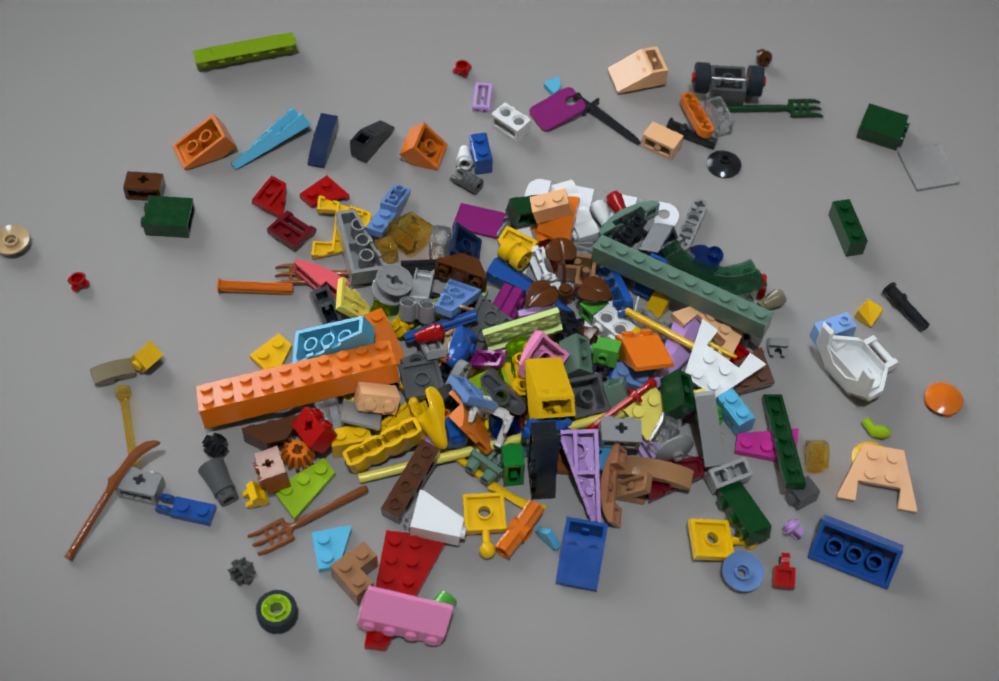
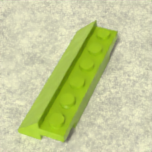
M292 31L193 50L197 70H203L297 52V42Z

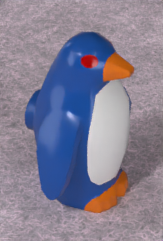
M462 325L454 328L453 336L447 345L448 355L442 357L441 362L453 369L460 359L468 361L470 356L474 355L476 351V344L473 342L477 340L478 335Z

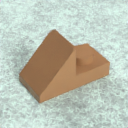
M645 472L618 480L616 500L644 505L646 495L651 490L653 475Z

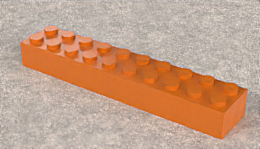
M390 340L212 383H205L196 386L199 413L204 428L208 429L355 393L358 381L388 385L400 382Z

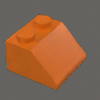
M423 122L409 130L400 155L413 166L436 171L439 168L448 144Z

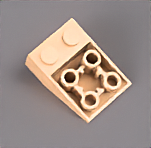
M657 46L641 49L607 69L618 94L665 85L668 74L667 66Z

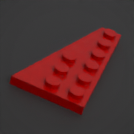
M386 530L375 587L417 597L429 576V572L437 562L442 549L445 548L447 543L424 539L419 536H410V533ZM367 631L364 648L386 652L395 636H386L379 631Z

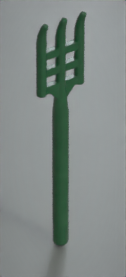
M788 99L787 105H719L717 107L718 112L788 111L791 113V117H823L822 114L810 112V110H822L818 106H809V103L820 104V101L816 99Z

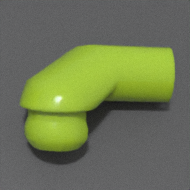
M870 417L862 421L863 426L873 438L884 439L891 435L890 428L875 425Z

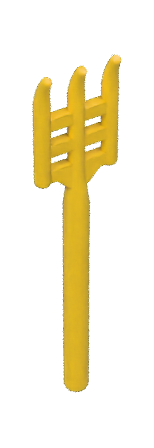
M631 308L625 310L627 316L681 345L693 349L694 343ZM711 341L708 344L713 350L719 351L720 355L723 353L729 357L737 358V355Z

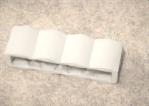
M573 180L552 185L550 192L565 188L568 196L580 197L576 222L572 231V241L580 243L597 241L599 229L592 219L589 209L585 206L582 196L578 193Z

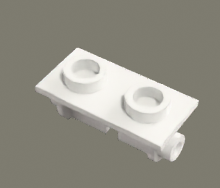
M538 245L531 248L532 257L530 264L537 281L546 280L552 282L557 280L550 261L545 255L544 246L541 248Z

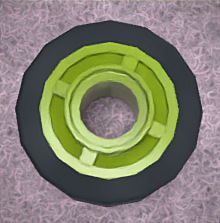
M272 590L260 597L256 604V616L260 626L265 631L273 634L286 632L293 627L298 618V609L294 597L283 590ZM277 609L282 610V611H281L280 613H278V614L272 613L274 610H277Z

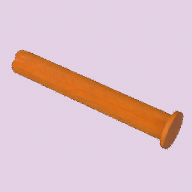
M218 278L217 293L228 291L292 294L293 284L231 281Z

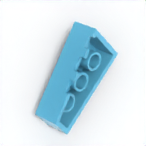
M364 316L298 330L295 334L292 363L373 344L375 327Z

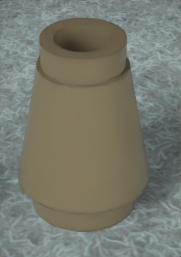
M774 289L758 301L757 305L770 310L783 306V303L787 300L781 289Z

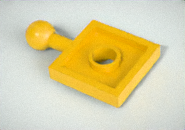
M504 493L463 494L464 526L467 527L466 535L482 534V544L479 547V553L485 559L492 558L495 555L496 549L491 543L490 533H506L507 529ZM487 510L490 512V515L482 517L479 515V512Z
M690 518L687 522L694 560L724 561L727 556L734 552L733 545H741L747 550H752L758 544L747 546L744 540H741L739 537H732L728 520ZM707 536H711L715 540V544L709 542Z

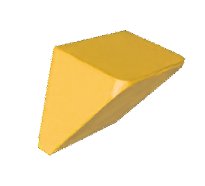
M654 291L645 309L657 319H660L668 312L670 300L660 292Z

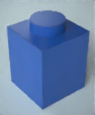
M446 417L447 449L466 447L469 437L450 417Z

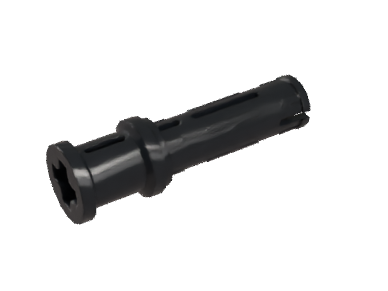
M670 118L666 128L683 135V138L686 137L712 149L715 148L718 142V138L711 137L706 139L700 137L686 123L681 124L674 121L673 118Z
M895 282L887 285L883 289L882 294L887 295L893 302L892 305L899 307L920 332L925 331L930 326V323L907 300V295L896 287L897 284Z

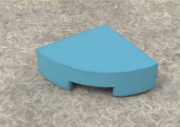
M558 76L544 83V88L551 95L559 92L561 81Z
M540 526L535 530L547 546L553 550H557L560 547V543L552 529Z

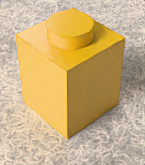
M150 340L129 360L135 370L144 373L164 354Z

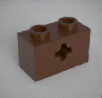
M127 171L123 186L126 199L148 201L149 195L163 196L166 186L164 175L162 173Z

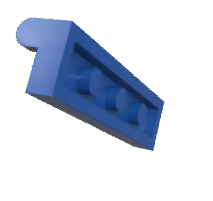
M605 267L599 268L597 274L599 276H606L603 279L611 286L612 296L617 298L613 301V306L615 308H622L618 311V316L620 318L629 317L625 314V310L627 308L633 310V299L620 274Z

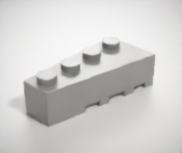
M356 210L337 211L336 227L351 285L371 283L376 279L377 271L382 266L387 265V263L383 261L380 251L376 249L372 237L365 230V226Z

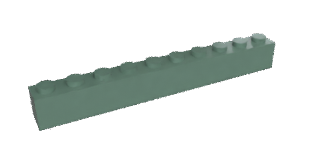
M601 235L593 246L592 262L755 337L762 339L770 327L773 312L604 235Z

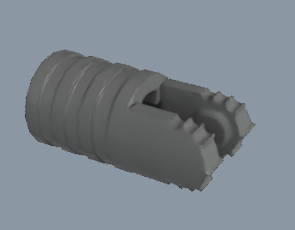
M457 166L456 171L462 174L463 177L459 179L451 175L450 180L478 194L484 185V180Z

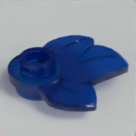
M705 245L692 246L690 251L696 257L691 261L690 267L696 270L705 269L709 274L714 273L719 269V263L723 260L724 254L721 248L717 246L710 248Z

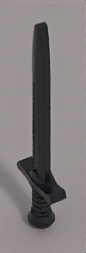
M577 92V96L573 97V101L577 102L582 99L585 102L586 109L582 116H586L590 112L629 141L637 145L641 144V141L632 132L597 107L599 105V98L590 103L579 92Z

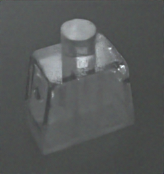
M663 410L650 439L647 441L645 449L656 454L658 448L664 442L679 434L682 418L676 419L666 415ZM659 435L662 436L663 441L658 440Z

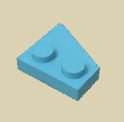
M351 525L312 532L319 573L331 571L330 565L343 557L349 536L352 533Z

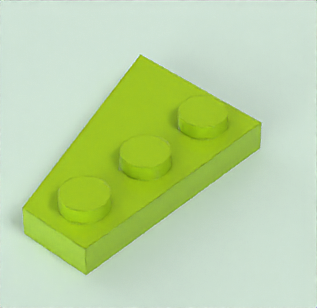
M323 458L289 479L290 487L273 493L295 521L299 519L303 510L312 504L311 501L335 478V471Z

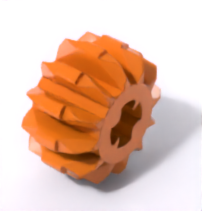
M301 437L296 441L291 438V443L285 442L281 455L283 456V463L287 464L289 470L295 467V470L298 472L299 468L305 470L307 468L306 465L311 466L313 464V460L316 458L315 450L310 449L302 441Z

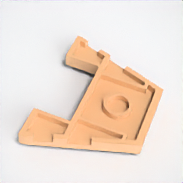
M690 306L675 311L670 316L682 328L694 318H697L700 322H702V319L718 329L715 337L724 344L721 347L731 353H734L744 331ZM723 353L721 354L724 358L730 361L731 357Z
M864 443L837 493L836 499L855 502L858 483L899 490L897 511L915 514L917 506L904 450Z

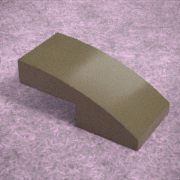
M130 358L113 360L90 368L94 385L114 384L115 379L135 378L136 371L131 365Z

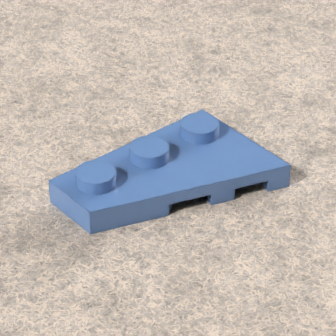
M449 278L448 285L445 286L443 294L440 295L435 305V312L442 314L444 317L452 318L463 310L459 307L460 305L468 306L480 297L482 290Z

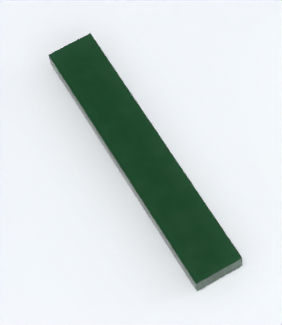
M763 394L762 402L784 488L805 489L806 482L782 394Z

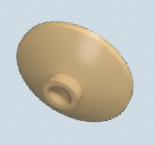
M13 224L0 228V254H17L28 246L30 235L23 226Z

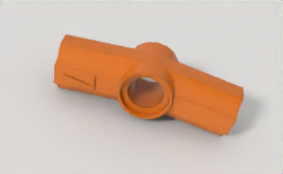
M529 500L518 517H514L510 521L506 533L495 545L498 555L504 559H509L520 544L525 543L529 539L534 525L544 512V508L534 500Z

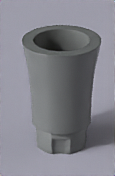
M213 458L200 466L198 469L199 475L204 479L220 505L227 506L237 500L238 494L223 458Z

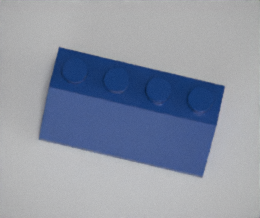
M824 514L808 558L888 589L903 553L904 545Z

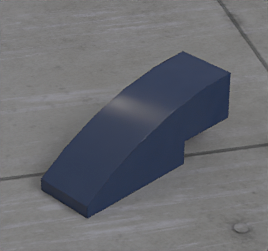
M320 114L310 148L308 166L325 169L339 126L338 116Z

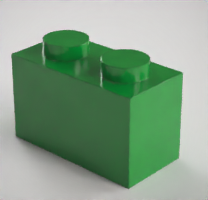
M522 443L501 445L500 468L503 469L501 473L503 487L523 485L525 461Z

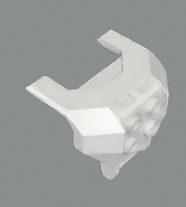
M823 322L816 344L827 372L849 396L853 395L867 401L880 396L884 389L887 373L898 367L900 362L896 358L893 359L880 345L875 335L865 340L858 337L834 335L835 331L833 328H830ZM871 347H873V348L875 349V351L886 361V363H884V362L875 354V352L871 349Z

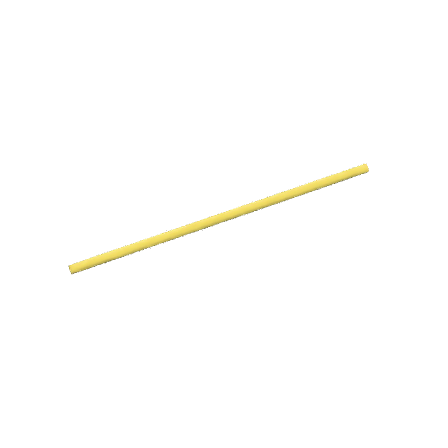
M701 388L693 391L694 393L704 392L706 389ZM623 408L613 416L615 418L627 417L626 414L623 412L625 408ZM606 412L572 420V425L568 428L571 430L585 428ZM520 433L506 437L503 444L525 443L526 439H522ZM496 440L490 441L491 451L501 449V447L493 444ZM475 444L440 453V458L435 465L469 457L473 449L479 453H483V451ZM409 461L358 473L359 482L364 483L400 474Z

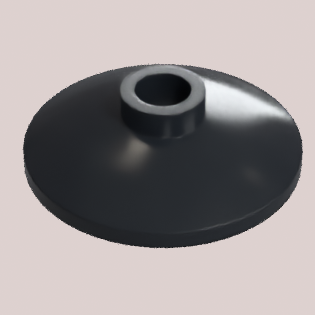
M720 150L708 156L706 166L709 172L716 177L731 178L740 172L741 161L734 153Z

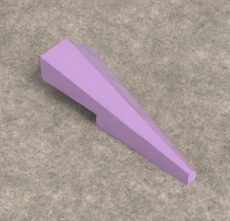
M694 318L682 328L674 321L671 330L695 343L701 324ZM667 338L665 348L674 362V367L656 369L653 378L657 381V389L661 386V378L677 369L679 370L689 360L692 349Z
M599 429L560 430L561 443L590 521L602 523Z

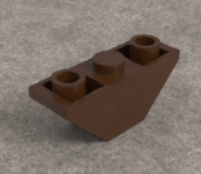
M463 253L436 258V275L481 289L483 292L487 290V275L478 258Z
M290 415L286 418L269 420L266 423L253 424L242 428L244 442L262 451L278 446L279 451H282L285 442L291 443V438L295 440L298 436V433L291 425L298 415Z

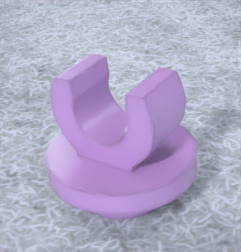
M790 519L783 526L785 529L783 534H789L794 540H797L799 537L801 538L806 531L798 525L799 519Z

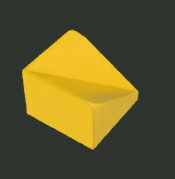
M867 299L858 309L855 319L871 328L880 318L883 308Z

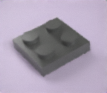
M437 358L399 365L406 402H409L411 397H416L418 400L427 399L426 388L430 386L438 389L444 385Z

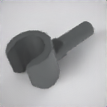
M744 333V340L741 338L740 343L745 348L759 349V347L751 342V335Z

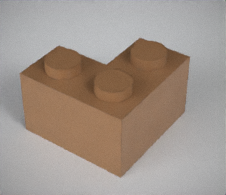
M577 254L574 260H565L566 281L575 282L574 289L578 285H582V281L585 278L595 276L596 263L592 262V255ZM562 261L558 263L557 280H562Z
M364 541L330 565L332 578L351 600L359 606L368 585L374 587V583L367 575L378 567L377 555Z

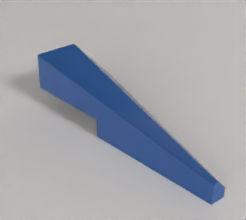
M498 257L493 259L486 271L488 282L501 287L504 283H507L513 287L523 289L524 298H526L529 286L535 282L522 271L513 269L509 262L506 263ZM559 299L555 303L559 310L573 311Z

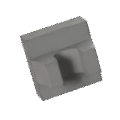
M768 338L769 356H774L775 349L781 351L780 356H786L789 339Z

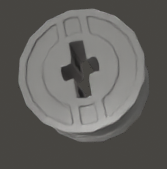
M384 265L377 271L376 279L372 284V293L381 303L388 306H398L399 300L402 297L408 296L409 291L412 289L413 278L409 271L400 265Z

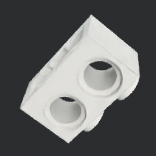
M504 103L491 114V126L518 143L531 131V119L517 111L514 107Z
M610 304L595 314L592 321V328L598 329V334L614 340L615 335H619L618 333L622 334L623 331H631L636 326L626 317L620 318L617 314L618 311Z

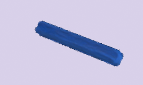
M473 309L434 323H441L444 331L460 325L477 321L479 318L477 311ZM434 323L405 332L406 342L416 341L415 332Z

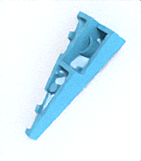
M289 108L282 118H278L276 123L262 133L251 144L252 147L247 151H243L241 156L233 161L231 165L235 169L240 168L310 126V122L303 114H298L294 108Z

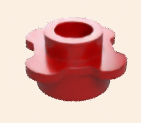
M459 60L456 62V67L453 68V73L468 76L472 65L466 60Z
M75 272L67 279L68 283L72 286V291H78L83 287L89 286L85 273Z

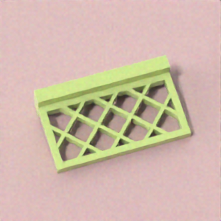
M558 307L483 329L482 332L488 350H504L526 343L535 330L543 331L546 335L550 336L563 332L560 312Z

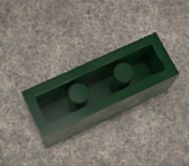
M850 199L833 201L828 216L845 256L863 254L868 240Z
M741 481L719 489L717 505L720 510L725 512L729 523L734 525L739 538L744 540L747 546L770 538L772 525Z

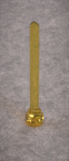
M123 384L115 387L114 391L115 397L121 403L129 455L135 449L128 402L131 397V388L129 385ZM136 461L131 467L138 468V462Z

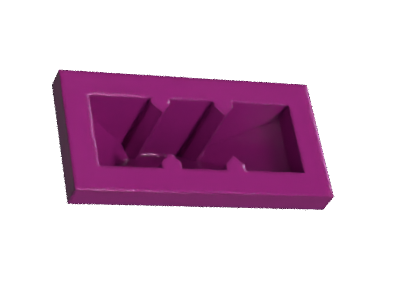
M476 350L469 363L472 365V368H500L508 352L506 350Z

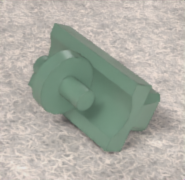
M473 449L465 466V470L470 474H474L478 469L483 471L484 473L480 476V480L487 486L494 481L498 482L503 469L498 467L501 462L496 459L498 455L496 451L487 456L484 452L481 454Z

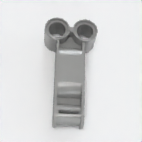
M416 268L410 296L402 297L399 300L400 320L411 322L418 319L423 324H431L435 321L436 302L431 299L435 270L425 271Z

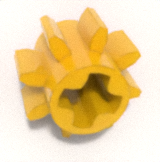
M399 315L391 323L397 338H402L405 332L414 329L413 321L404 322L400 320Z

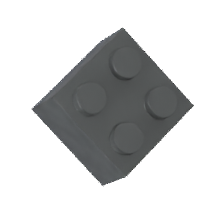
M600 373L569 379L575 399L576 416H568L565 419L569 418L572 421L610 410Z

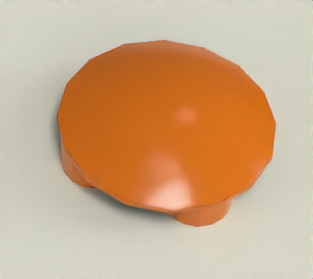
M945 382L931 384L926 389L924 395V405L946 418H950L953 414L958 413L964 402L960 391L953 385Z

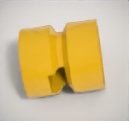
M509 237L499 247L497 257L506 263L509 262L510 266L516 271H521L529 263L532 252L526 247L520 246V243L512 237Z

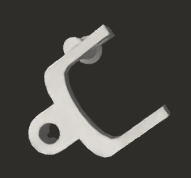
M482 396L484 399L493 401L490 396ZM474 405L469 406L468 422H473L476 412L481 417L485 414L484 418H489L490 414H493L503 419V425L493 444L497 447L504 445L503 443L514 416L510 415L509 411L501 406H497L494 411Z

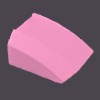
M535 330L522 353L518 374L526 380L524 359L561 357L564 364L570 354L553 342L543 331Z

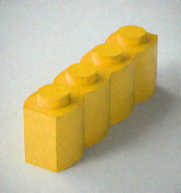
M411 417L403 420L398 426H392L383 430L380 435L370 436L361 444L348 447L342 454L353 473H361L367 470L371 464L382 463L389 456L398 455L405 451L407 447L420 444L421 440H425L426 437L416 417Z

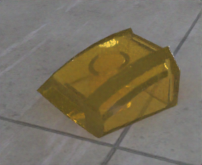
M411 211L388 223L386 237L389 244H393L408 255L426 245L440 230Z

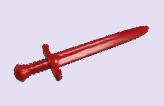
M649 377L645 384L635 391L628 388L629 395L601 417L615 415L632 401L643 402L640 396L649 389L655 388L657 381L653 377ZM601 417L585 429H596Z

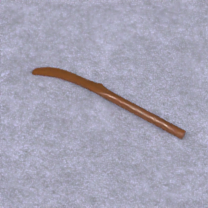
M151 440L138 445L127 456L118 470L108 478L105 491L64 557L72 561L114 490L131 466L142 455L160 445L161 442Z

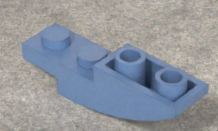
M397 184L392 186L380 202V209L365 227L369 235L383 238L385 234L389 235L405 207L411 189Z

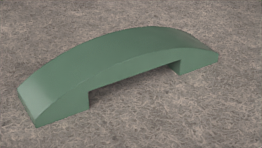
M658 201L642 202L618 211L604 223L599 231V238L601 235L613 239L615 237L613 235L619 227L624 226L622 222L628 216L632 217L638 213L646 221L657 216L660 203Z

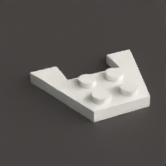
M702 319L685 372L691 375L692 384L699 389L705 388L706 391L715 390L717 398L718 395L734 388L764 368L766 364L750 353L738 368L708 346L717 334L718 329Z

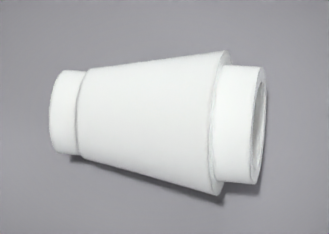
M466 145L460 147L456 159V165L464 170H469L473 166L470 148Z
M597 200L591 204L590 211L602 227L610 218L607 203H604L603 200Z

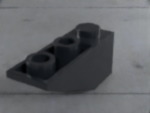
M379 120L360 129L350 140L351 155L366 162L392 133L395 127Z

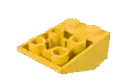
M562 358L524 359L529 419L576 416L574 394Z

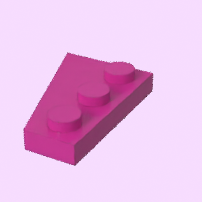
M799 428L792 429L796 448ZM770 431L737 434L734 454L778 463Z

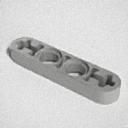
M697 198L691 203L677 234L678 239L673 246V251L678 255H685L690 250L707 212L708 204L704 199ZM689 218H696L698 222H691ZM688 230L692 235H685L683 231ZM682 241H684V242H685L684 246H683V247H679V246H681Z

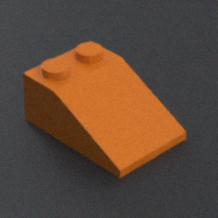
M214 114L172 145L185 170L223 158L237 147L225 124Z
M379 308L361 315L375 327L374 343L390 340L398 367L400 359L405 358L383 309Z
M641 329L637 333L623 331L622 334L615 335V340L622 341L619 360L635 371L674 367V362L660 336L651 329Z

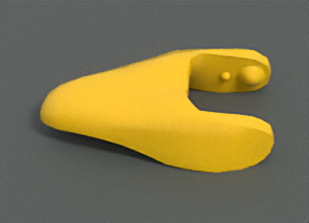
M429 386L426 388V397L429 403L427 411L423 413L420 402L416 397L409 399V407L431 442L436 447L445 449L447 448L448 440L445 429L444 401L439 391Z

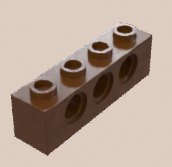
M423 439L421 440L382 505V516L400 525L440 458V448Z

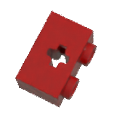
M305 406L291 425L310 449L324 453L337 437V433L333 430L334 426L324 419L322 411Z

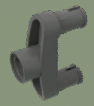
M490 368L482 374L480 378L481 385L492 396V400L498 403V406H503L515 415H521L525 412L528 403L527 397L520 396L510 385L501 379L497 369ZM498 391L505 392L507 398L499 397Z

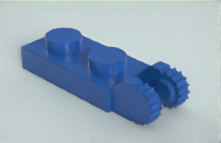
M166 493L161 494L159 499L163 503L173 505L172 509L166 505L158 504L155 507V511L159 514L206 526H211L217 510L215 504L178 496L174 497Z

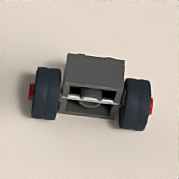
M696 62L694 72L691 75V82H693L694 93L707 94L709 92V104L744 105L746 95L755 97L762 95L763 87L766 85L764 67L759 65H749L746 75L745 67Z

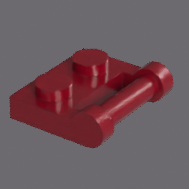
M288 210L267 228L268 234L294 251L309 237H313L317 231L315 227L305 224ZM287 222H291L292 224L303 230V232H301L300 230H298L297 228H295Z

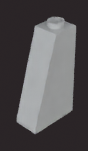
M715 390L694 393L705 469L709 470L725 464Z

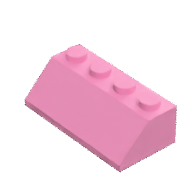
M368 585L360 604L356 626L369 632L379 631L386 636L396 635L404 637L408 641H422L429 646L441 645L446 635L453 605Z

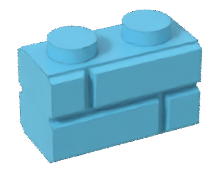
M730 389L717 396L716 403L722 408L723 420L732 429L736 437L738 433H746L753 428L756 417L734 389Z

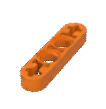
M682 93L680 104L695 131L702 138H711L714 126L699 100L693 93Z

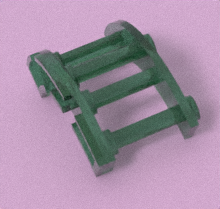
M677 239L660 247L670 266L734 295L750 293L767 286L759 269H756L751 259L722 267L696 260L682 248Z

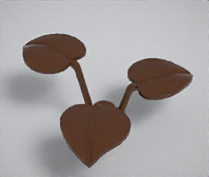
M558 237L547 244L545 255L552 262L562 261L563 283L557 290L555 285L550 286V283L546 280L533 282L526 292V307H547L555 304L558 299L567 305L572 302L577 291L578 296L582 300L589 302L612 299V293L605 280L597 276L585 278L582 281V285H578L573 291V287L566 283L565 260H574L577 255V249L569 239Z

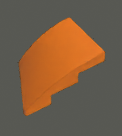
M568 196L573 215L538 223L537 233L548 237L550 240L563 237L572 241V231L576 222L580 197Z
M451 390L449 394L459 403V406L449 417L488 456L491 453V444L483 420L476 412L473 422H468L469 406L461 401L462 398L459 394Z

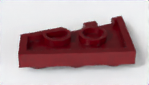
M701 456L683 458L678 462L665 460L693 470L692 483L705 476ZM652 481L650 493L647 494L648 503L679 489L670 487L669 483Z

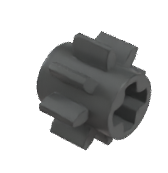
M246 557L231 562L233 567L228 569L231 577L230 580L238 582V585L252 581L251 576L256 573L253 562L246 561Z

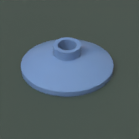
M733 552L727 556L722 565V575L725 582L739 592L755 590L761 584L764 577L761 562L749 552ZM738 571L743 572L744 577L739 576Z

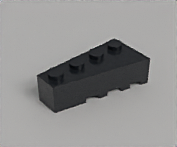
M556 421L530 423L527 468L531 500L552 499L556 497L557 462H559L558 452H560L559 442L561 441V431L556 429Z

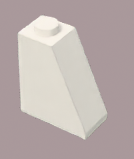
M420 490L410 526V536H419L420 538L459 546L460 539H465L467 527L464 526V518L424 490Z

